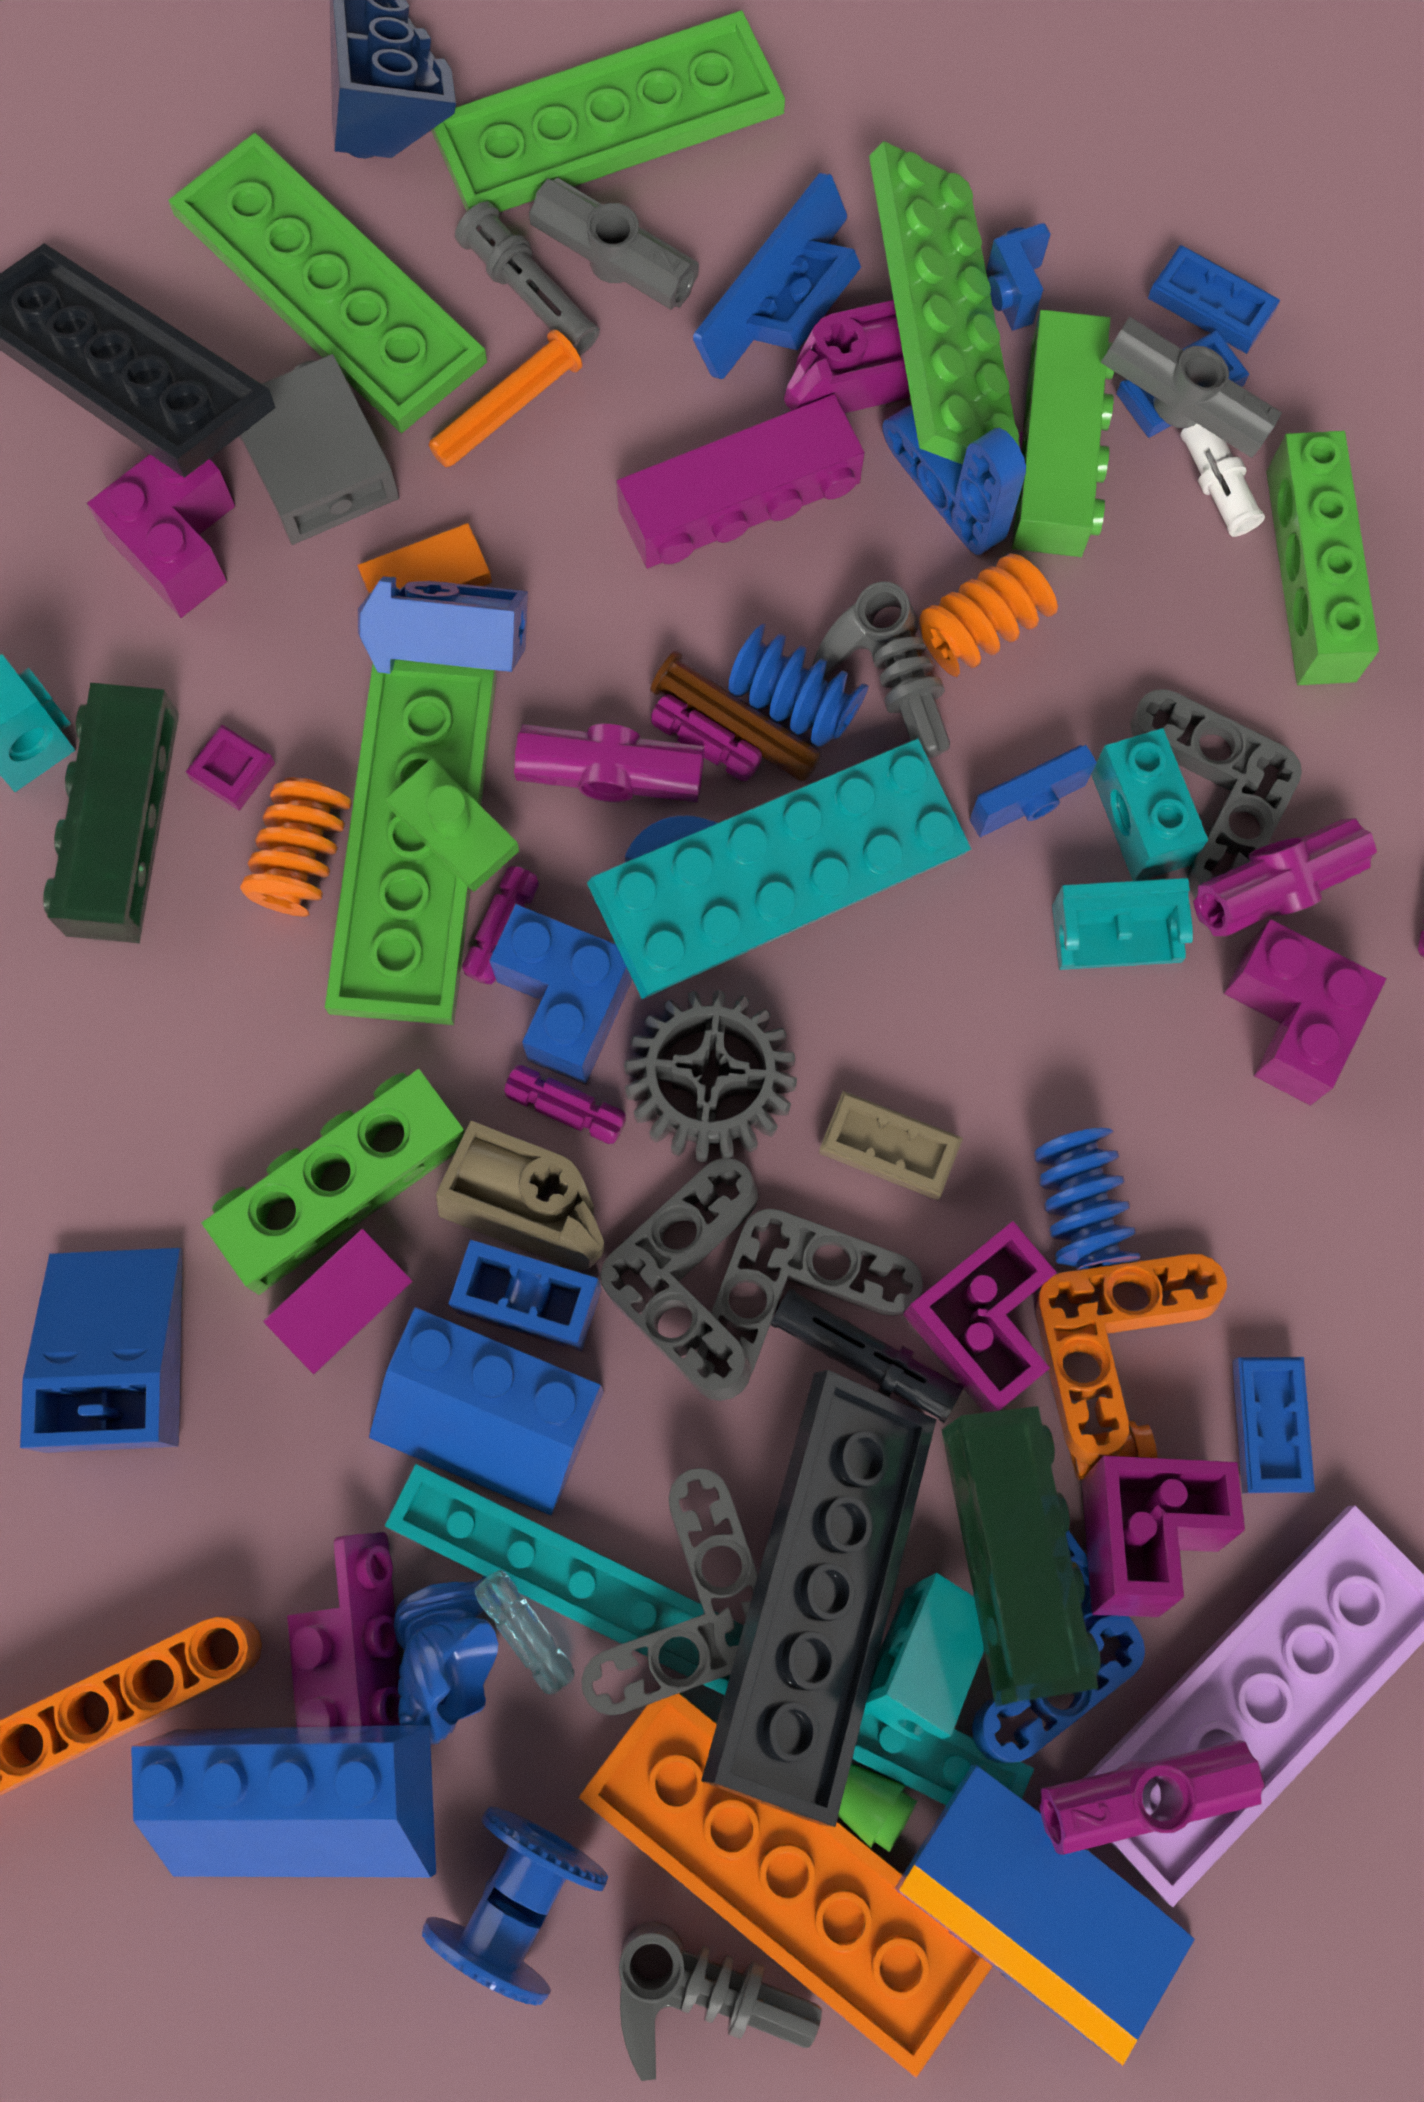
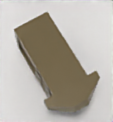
M470 1120L436 1193L439 1217L557 1262L559 1267L576 1272L589 1269L602 1256L605 1242L594 1218L593 1202L584 1180L573 1162L560 1154ZM549 1189L559 1191V1194H552L548 1202L538 1199V1196L544 1197Z

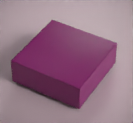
M221 725L185 772L191 781L240 811L273 768L275 762L270 754L226 726Z

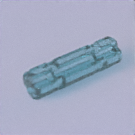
M502 1570L495 1571L476 1586L475 1595L477 1596V1601L489 1618H494L497 1629L524 1666L531 1670L533 1673L532 1677L542 1691L546 1694H555L573 1680L575 1671L572 1668V1663L562 1649L556 1647L553 1641L554 1638L526 1599L520 1597L517 1591L518 1588L507 1573Z

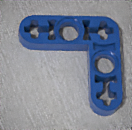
M912 405L906 406L885 419L882 428L889 449L962 543L972 553L981 555L1005 540L1026 475V464L1023 454L1013 437L1001 428H994L968 445L964 462L960 464L919 448Z
M1025 1501L1006 1510L997 1521L995 1540L1001 1554L1055 1630L1062 1643L986 1701L976 1712L972 1723L973 1739L978 1750L987 1759L996 1763L1021 1762L1032 1757L1131 1678L1142 1666L1145 1656L1144 1640L1129 1616L1092 1615L1088 1558L1058 1514L1049 1505L1040 1501ZM1035 1521L1041 1530L1034 1538L1036 1544L1031 1543L1023 1546L1017 1538V1535L1023 1530L1022 1523L1027 1524ZM1058 1551L1063 1560L1045 1567L1039 1573L1035 1564L1047 1560L1046 1556ZM1060 1572H1069L1075 1575L1083 1585L1084 1600L1078 1610L1064 1608L1054 1595L1053 1585ZM1101 1636L1104 1639L1115 1636L1121 1644L1115 1652L1118 1662L1113 1660L1101 1663L1089 1671L1080 1661L1092 1658L1103 1649L1104 1642ZM1052 1669L1064 1671L1074 1684L1075 1696L1073 1702L1064 1710L1052 1706L1044 1694L1043 1683L1045 1676ZM1023 1691L1026 1699L1021 1696ZM1030 1707L1038 1717L1028 1719L1016 1728L1013 1734L1018 1745L1013 1742L1000 1744L994 1735L1001 1728L1000 1720L996 1715L999 1714L1002 1718L1012 1717L1021 1714ZM1042 1720L1046 1722V1725L1044 1727Z

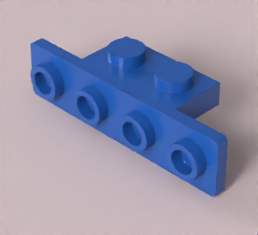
M819 173L695 331L693 341L712 377L724 379L754 340L798 351L814 326L824 317L860 270L861 265L854 249L828 244L847 219L845 207L831 174Z

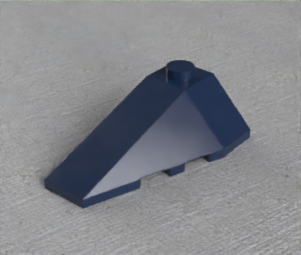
M330 0L331 98L335 152L349 153L354 157L363 159L374 156L393 158L455 114L456 99L452 69L444 58H435L430 50L431 37L425 28H416L408 16L410 5L406 0Z

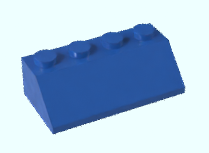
M430 1725L176 1729L131 1746L133 1821L173 1877L431 1878L437 1874Z

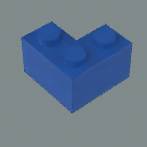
M515 904L489 960L496 982L541 1000L522 1041L528 1061L586 1085L633 979L616 944Z

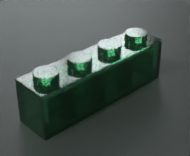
M90 683L87 704H81L78 708L76 715V733L80 740L76 761H71L68 764L65 775V789L69 797L65 819L58 821L54 834V847L58 855L55 877H50L47 880L43 893V906L47 918L66 937L140 944L179 720V713L164 689Z
M1033 1406L959 1416L941 1431L995 1707L1070 1696L1098 1689L1096 1675L1100 1670L1099 1650L1093 1635L1090 1632H1086L1081 1608L1085 1595L1084 1580L1078 1564L1071 1561L1066 1538L1070 1525L1069 1510L1064 1496L1056 1491L1051 1468L1055 1459L1054 1440L1048 1426L1042 1425L1039 1407Z

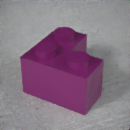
M149 454L87 502L106 539L180 618L184 617L227 582L211 547L200 536L202 532L235 507L220 470L210 459L184 478Z
M1270 919L1250 941L1224 992L1225 995L1280 1023L1254 1077L1311 1106L1334 1088L1387 978Z
M1014 1221L1009 1223L917 1298L903 1313L904 1317L959 1383L965 1385L964 1390L987 1417L1000 1411L1050 1369L1006 1316L1057 1273Z
M1103 1456L1082 1479L1092 1615L1160 1617L1184 1598L1180 1550L1219 1552L1245 1530L1238 1462Z

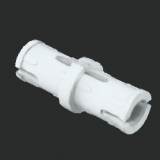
M1199 424L1184 428L1180 436L1186 443L1201 473L1198 483L1204 494L1212 495L1227 525L1229 535L1232 537L1240 536L1258 527L1264 521L1265 515L1259 509L1244 479L1247 470L1240 457H1233L1226 441Z

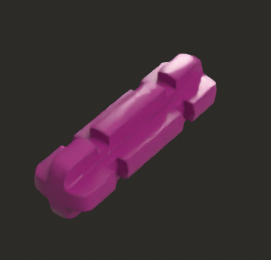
M665 694L658 701L651 714L653 726L669 736L676 733L679 736L677 741L682 744L705 746L704 758L717 766L724 763L727 766L725 771L740 781H748L757 771L762 761L760 749L744 739L739 743L734 740L736 734L697 710L688 712L686 710L687 704L671 694Z
M512 865L507 868L499 885L502 888L500 891L502 893L501 895H494L475 936L478 945L477 947H470L462 964L464 974L479 983L491 985L495 982L496 979L489 961L515 904L525 907L524 904H531L539 887L537 876L519 866Z
M516 1065L511 1071L504 1088L508 1099L526 1107L532 1103L535 1105V1111L578 1131H582L585 1127L590 1130V1136L607 1144H614L621 1135L626 1122V1114L623 1110L606 1102L599 1106L595 1104V1097L550 1077L544 1081L541 1079L542 1077L539 1072L524 1065Z

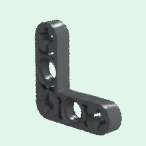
M1167 689L1154 690L1145 694L1132 715L1130 726L1133 737L1157 730L1151 726L1153 718L1159 710L1166 712L1170 716L1164 731L1178 765L1230 791L1207 834L1208 842L1189 869L1187 877L1189 888L1196 899L1198 885L1211 879L1212 874L1209 871L1216 867L1225 851L1236 855L1227 870L1229 871L1250 862L1249 854L1252 851L1268 845L1300 782L1302 774L1301 763L1295 753L1287 747L1183 695ZM1190 723L1196 726V728L1190 735L1186 745H1184L1179 740ZM1206 735L1221 736L1230 746V758L1224 761L1209 759L1200 749V738ZM1268 765H1272L1278 769L1276 776L1278 780L1272 785L1263 800L1261 797L1253 794L1264 777L1263 770ZM1235 812L1250 813L1257 819L1260 825L1259 836L1254 839L1238 837L1229 827V816Z
M730 1158L714 1160L700 1170L608 1256L603 1263L600 1273L601 1285L614 1305L701 1394L717 1401L732 1399L745 1389L751 1376L750 1360L738 1340L679 1281L749 1217L757 1205L758 1189L751 1172L745 1164ZM722 1182L730 1187L736 1184L740 1194L731 1201L724 1195L719 1197L715 1188ZM701 1202L705 1211L710 1210L714 1218L710 1224L706 1223L700 1211L694 1207L696 1203ZM690 1221L697 1226L696 1237L687 1247L676 1250L664 1245L663 1238L665 1232L675 1222ZM628 1269L635 1274L640 1273L648 1288L655 1294L648 1303L632 1286H625L621 1276ZM675 1307H682L691 1311V1326L684 1334L675 1338H668L659 1334L658 1323L666 1311ZM702 1341L718 1359L723 1361L729 1357L727 1362L732 1371L728 1376L722 1378L716 1373L709 1376L710 1370L695 1351Z
M769 1208L756 1212L745 1223L711 1314L718 1321L723 1319L728 1325L737 1330L757 1332L754 1343H750L742 1336L739 1344L750 1360L752 1375L787 1280L875 1313L893 1317L903 1314L909 1305L920 1297L923 1279L916 1264L901 1254L782 1210ZM769 1224L781 1227L780 1238L789 1243L786 1250L775 1248L769 1259L766 1271H779L780 1273L776 1282L759 1271L738 1268L742 1259H746L753 1266L755 1265L760 1250V1242L751 1236L754 1231L765 1232ZM822 1246H838L848 1255L850 1262L849 1271L841 1279L826 1280L820 1277L814 1270L812 1263L813 1255ZM861 1255L874 1260L867 1270L871 1274L886 1277L891 1269L901 1271L903 1273L901 1283L910 1288L909 1295L898 1294L893 1302H888L882 1298L883 1287L866 1279L862 1284V1293L850 1289L849 1287L860 1271ZM746 1282L754 1283L761 1287L767 1299L766 1308L763 1313L750 1319L741 1318L736 1315L730 1308L728 1301L733 1288ZM702 1341L697 1349V1353L708 1366L710 1376L714 1374L715 1365L706 1360L710 1350Z
M703 1468L690 1469L679 1475L672 1484L668 1497L670 1514L704 1614L604 1650L594 1656L584 1668L581 1683L583 1695L588 1704L599 1713L610 1716L624 1714L731 1674L739 1645L728 1646L725 1641V1633L734 1629V1621L729 1607L716 1615L711 1599L732 1597L747 1586H750L752 1592H754L758 1573L729 1489L723 1479L711 1470ZM693 1481H699L703 1490L715 1489L718 1494V1500L709 1506V1513L714 1527L726 1519L732 1531L730 1535L711 1536L697 1547L691 1545L688 1533L702 1532L698 1515L694 1510L683 1512L679 1504L680 1500L688 1496L687 1484ZM713 1547H729L740 1558V1576L735 1583L728 1587L720 1588L713 1586L706 1581L702 1574L701 1564L703 1557ZM740 1602L746 1618L750 1602ZM682 1636L690 1639L695 1643L699 1651L698 1667L687 1678H671L662 1671L659 1665L658 1656L660 1648L672 1637ZM644 1646L648 1647L649 1669L660 1685L658 1690L645 1693L644 1678L624 1687L626 1699L621 1702L613 1703L608 1693L596 1694L593 1682L602 1677L601 1664L607 1661H614L618 1671L630 1669L639 1665L632 1651Z

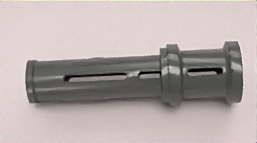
M480 202L464 214L455 230L457 243L464 249H472L487 265L486 272L494 282L503 285L508 284L550 330L555 329L561 332L571 342L579 355L589 350L596 342L600 329L589 321L563 290L532 259L533 253L530 243L521 235L514 236L499 220L500 213L491 202ZM481 226L482 228L477 231V227ZM492 238L496 242L495 246L490 243ZM539 289L561 311L560 316L538 295Z

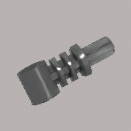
M877 582L865 588L859 595L856 603L832 625L816 652L812 666L821 658L827 660L824 674L825 679L854 651L858 649L869 650L875 667L885 669L879 677L881 685L886 688H892L884 698L887 711L889 713H901L910 740L919 739L928 759L934 758L950 748V740L936 703V699L943 695L945 688L941 678L927 676L933 669V664L930 658L920 657L926 650V644L924 639L915 637L918 630V619L907 594L900 586L894 583ZM886 607L901 609L899 619L892 626L887 628L873 626V620L880 610Z
M651 1921L638 1925L628 1934L622 1947L619 1963V1975L622 1982L620 1990L621 2028L631 2063L641 2081L656 2080L655 2018L657 2013L665 2007H674L688 2014L693 2005L697 2004L706 2008L704 2021L712 2023L718 2013L729 2017L727 2030L730 2036L741 2039L748 2025L802 2048H810L820 2027L822 2008L816 2003L762 1982L764 1965L752 1961L742 1974L732 1970V1956L726 1954L721 1963L717 1964L708 1960L710 1948L702 1945L697 1955L684 1950L682 1941L675 1930L661 1922ZM658 1944L669 1952L673 1964L667 1974L658 1979H648L636 1971L633 1966L632 1956L643 1945Z

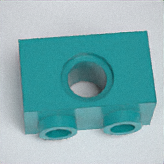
M1 654L0 776L14 792H17L76 750L62 733V730L70 726L71 723L34 673L28 667L17 674L4 655Z
M1164 728L1105 745L1091 776L1132 881L1146 880L1191 866L1208 842V838Z

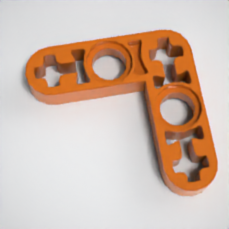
M1186 1254L1068 1271L1054 1275L1042 1285L1035 1305L1037 1324L1046 1362L1050 1367L1048 1371L1064 1440L1069 1451L1078 1460L1089 1465H1096L1103 1456H1118L1129 1435V1420L1107 1334L1198 1321L1210 1317L1218 1309L1227 1289L1226 1275L1222 1267L1212 1258L1202 1254ZM1187 1275L1194 1276L1197 1285L1209 1286L1202 1299H1196L1193 1291L1190 1289L1171 1291L1166 1302L1167 1306H1163L1162 1285L1158 1278L1163 1279V1291L1182 1287ZM1123 1282L1135 1283L1145 1290L1149 1304L1144 1309L1128 1311L1116 1303L1112 1289L1117 1284ZM1098 1287L1100 1289L1099 1307L1103 1315L1097 1314L1098 1302L1078 1306L1074 1318H1066L1062 1308H1051L1055 1305L1058 1294H1067L1070 1303L1078 1304L1090 1302L1095 1290L1094 1288ZM1074 1352H1083L1091 1355L1099 1366L1100 1375L1094 1381L1088 1383H1079L1072 1380L1063 1368V1359ZM1105 1394L1106 1397L1098 1398L1094 1409L1100 1427H1111L1113 1431L1109 1432L1104 1445H1097L1093 1435H1082L1080 1431L1084 1430L1089 1419L1086 1401ZM1071 1400L1079 1401V1402L1076 1403V1404H1073V1403L1071 1402Z

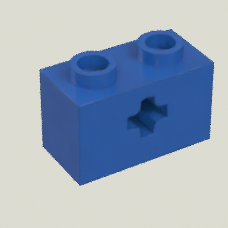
M470 1239L448 1304L457 1314L582 1352L602 1288L599 1279Z

